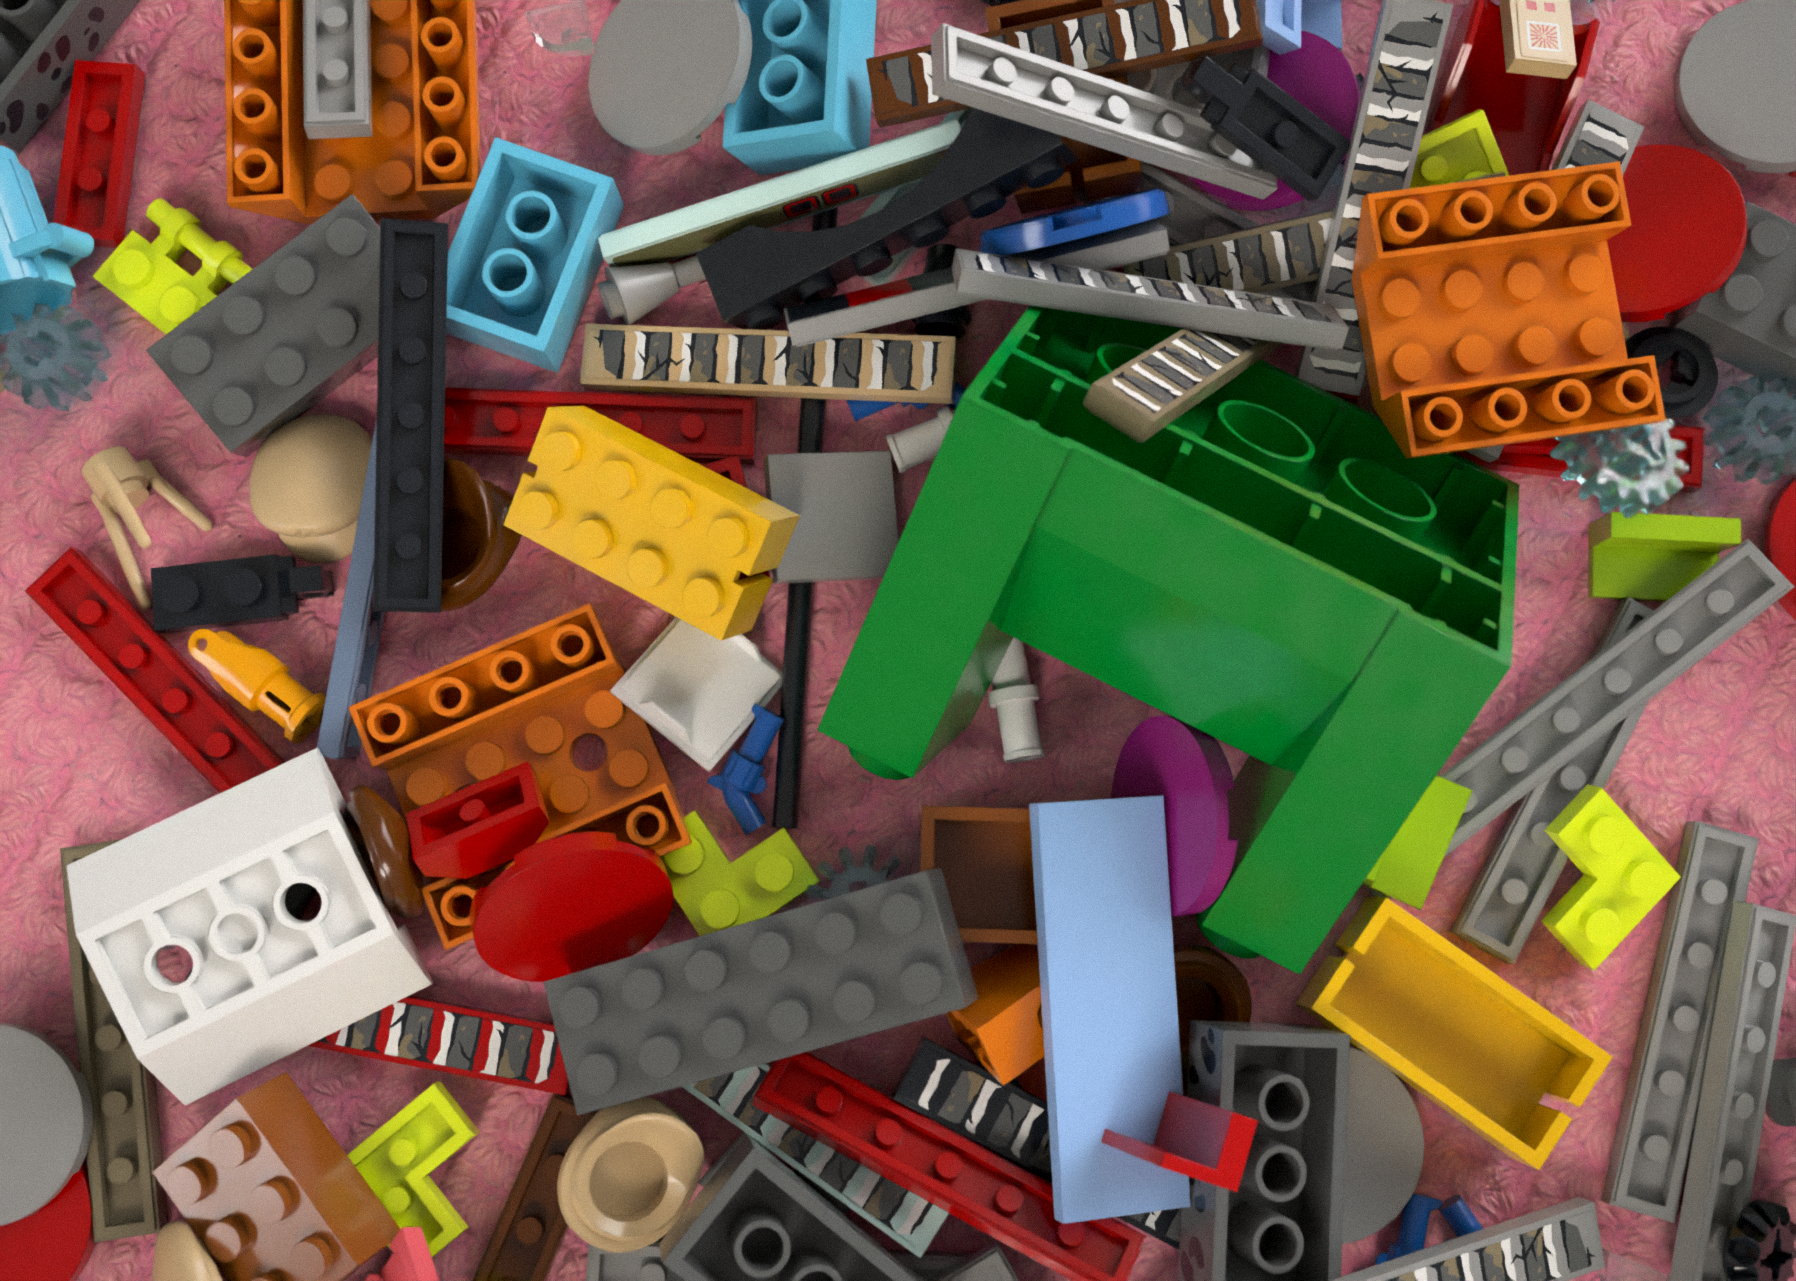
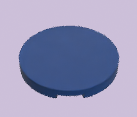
M1160 188L1116 196L984 230L980 236L982 245L979 247L981 252L998 255H1009L1042 248L1164 216L1170 213L1169 204L1165 197V192L1161 191Z

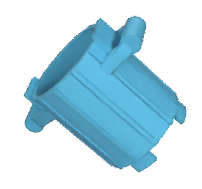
M0 145V334L27 330L49 319L51 320L71 304V291L76 287L70 268L81 258L87 257L92 253L94 239L88 233L58 223L48 224L29 170H26L19 164L15 151Z

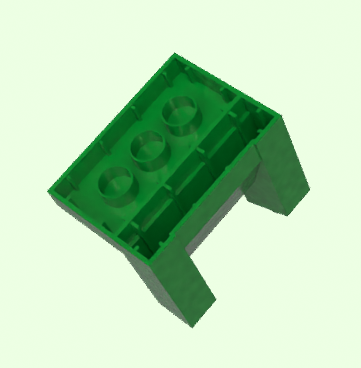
M1030 305L962 395L817 731L847 745L854 760L864 769L877 776L893 780L913 778L971 724L1014 637L1249 754L1234 780L1235 787L1227 791L1229 810L1228 837L1238 839L1231 873L1218 898L1206 910L1196 913V920L1205 937L1222 951L1245 959L1257 958L1262 955L1300 975L1512 666L1520 485L1453 452L1406 459L1379 416L1263 360L1256 362L1143 443H1137L1085 409L1082 403L1092 383L1183 328Z

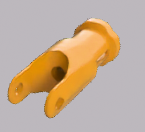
M199 629L190 636L188 640L190 654L209 669L212 677L222 686L224 691L252 712L258 710L264 712L285 729L284 737L294 744L303 741L321 724L326 695L322 692L313 694L289 676L290 667L269 651L254 645H247L228 631L215 633L209 629ZM204 638L207 641V647L202 651L199 649L198 643Z

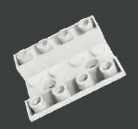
M315 748L66 866L75 934L137 1059L185 1106L433 984V980L406 925L396 927L387 907L384 905L374 880L339 811L345 808L347 804L319 748ZM306 883L315 887L319 892L322 904L316 918L307 921L299 920L288 912L285 906V896L293 884ZM166 945H179L185 948L191 955L193 969L186 981L174 982L168 980L159 971L158 956Z

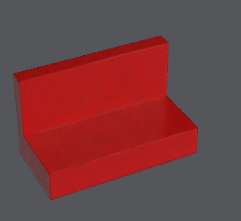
M1169 1091L1153 1144L1105 1129L1101 1142L1162 1168L1238 1192L1258 1120Z

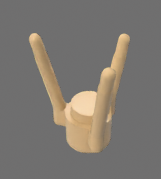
M111 447L92 456L84 464L82 476L94 492L90 499L102 515L140 609L148 610L151 607V600L117 513H120L126 526L141 548H148L151 545V539L135 509L147 500L149 492L146 489L147 486L154 488L201 530L210 531L213 528V524L195 505L160 476L150 459L136 462L125 447Z

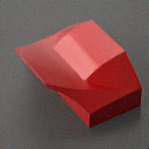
M529 761L406 813L413 860L424 876L468 879L513 859V855L534 845L550 823L537 774Z

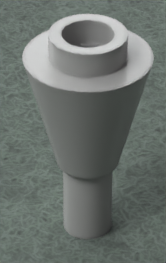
M697 256L671 265L669 263L605 267L606 281L598 283V290L608 316L611 319L620 316L625 325H631L678 293L679 288L702 281L706 277Z

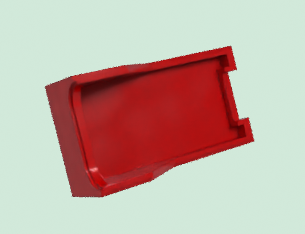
M1470 0L1457 21L1426 134L1473 111L1482 109L1485 112L1509 176L1549 171L1553 153L1584 83L1600 21L1595 18L1587 24L1572 25L1577 65L1567 79L1507 73L1500 5L1490 0Z

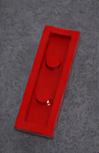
M75 60L53 223L90 234L94 239V247L117 248L124 240L145 74L136 64Z

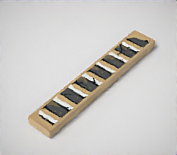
M586 324L580 384L586 390L953 404L958 342L956 336L852 333L796 348V345H792L789 331Z

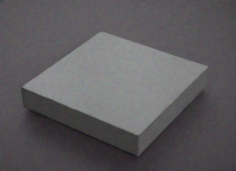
M891 451L768 454L763 459L766 498L800 515L779 567L772 569L773 584L883 579L899 542Z

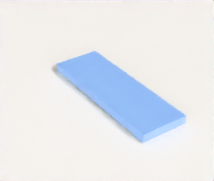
M1163 795L1029 803L1054 1219L1066 1224L1191 1207L1189 1176L1162 1168L1101 1142L1105 1129L1153 1144L1169 1091L1183 1095Z

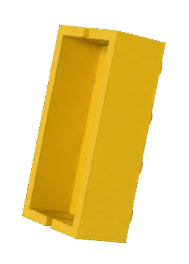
M584 405L548 407L528 458L529 462L538 466L537 471L523 472L503 525L721 641L751 631L773 579L764 574H758L738 580L741 572L750 576L779 567L800 515Z
M1367 897L1335 944V946L1345 952L1343 957L1327 956L1295 1004L1329 1029L1350 1034V1043L1384 1065L1402 1081L1506 1155L1527 1166L1540 1170L1572 1121V1118L1562 1111L1539 1104L1542 1097L1546 1094L1551 1099L1580 1108L1613 1056L1387 897Z

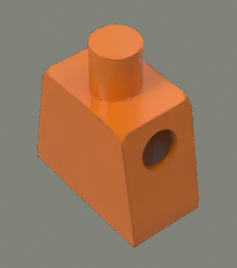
M1018 944L971 967L970 970L979 999L966 1008L945 1013L958 1041L1002 1085L1010 1082L1044 1057L1038 949L1032 944Z

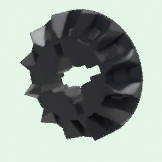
M1652 327L1634 334L1625 342L1628 359L1654 355L1657 370L1661 365H1665L1669 358L1674 360L1670 367L1672 369L1670 379L1673 382H1670L1665 389H1661L1665 422L1667 424L1678 418L1694 417L1712 399L1718 384L1717 365L1712 353L1705 344L1692 334L1673 327Z
M1756 1199L1742 1209L1732 1222L1725 1238L1723 1270L1726 1281H1787L1788 1278L1795 1276L1792 1266L1796 1258V1248L1794 1247L1796 1224L1790 1221L1787 1207L1766 1199Z

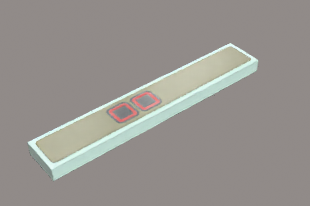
M953 119L602 234L601 237H598L602 256L610 267L667 263L698 253L748 225L772 229L922 180L939 163L961 131L959 121Z

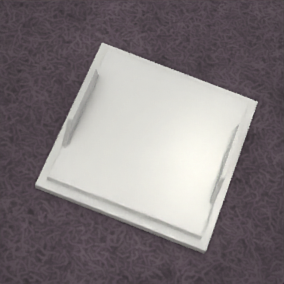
M675 617L610 692L700 766L710 772L754 721L753 705L757 703L765 708L782 688L783 672L759 653L758 647L742 634L721 641Z

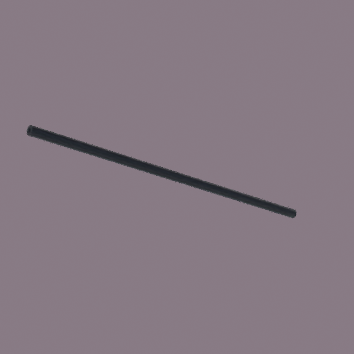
M838 207L813 215L812 232L837 227ZM801 398L797 453H822L826 399ZM814 582L788 583L780 716L784 718V721L778 733L772 827L798 829Z

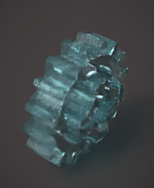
M1666 419L1665 421L1653 424L1556 437L1554 439L1560 441V443L1550 451L1551 457L1565 460L1568 468L1560 475L1564 481L1576 479L1582 485L1579 489V498L1585 500L1594 494L1599 498L1601 512L1607 514L1619 505L1620 511L1625 518H1632L1639 511L1646 515L1652 513L1682 489L1684 484L1680 481L1679 477L1689 470V465L1676 457L1677 454L1686 448V444L1684 441L1671 438L1669 431L1676 424L1673 419Z

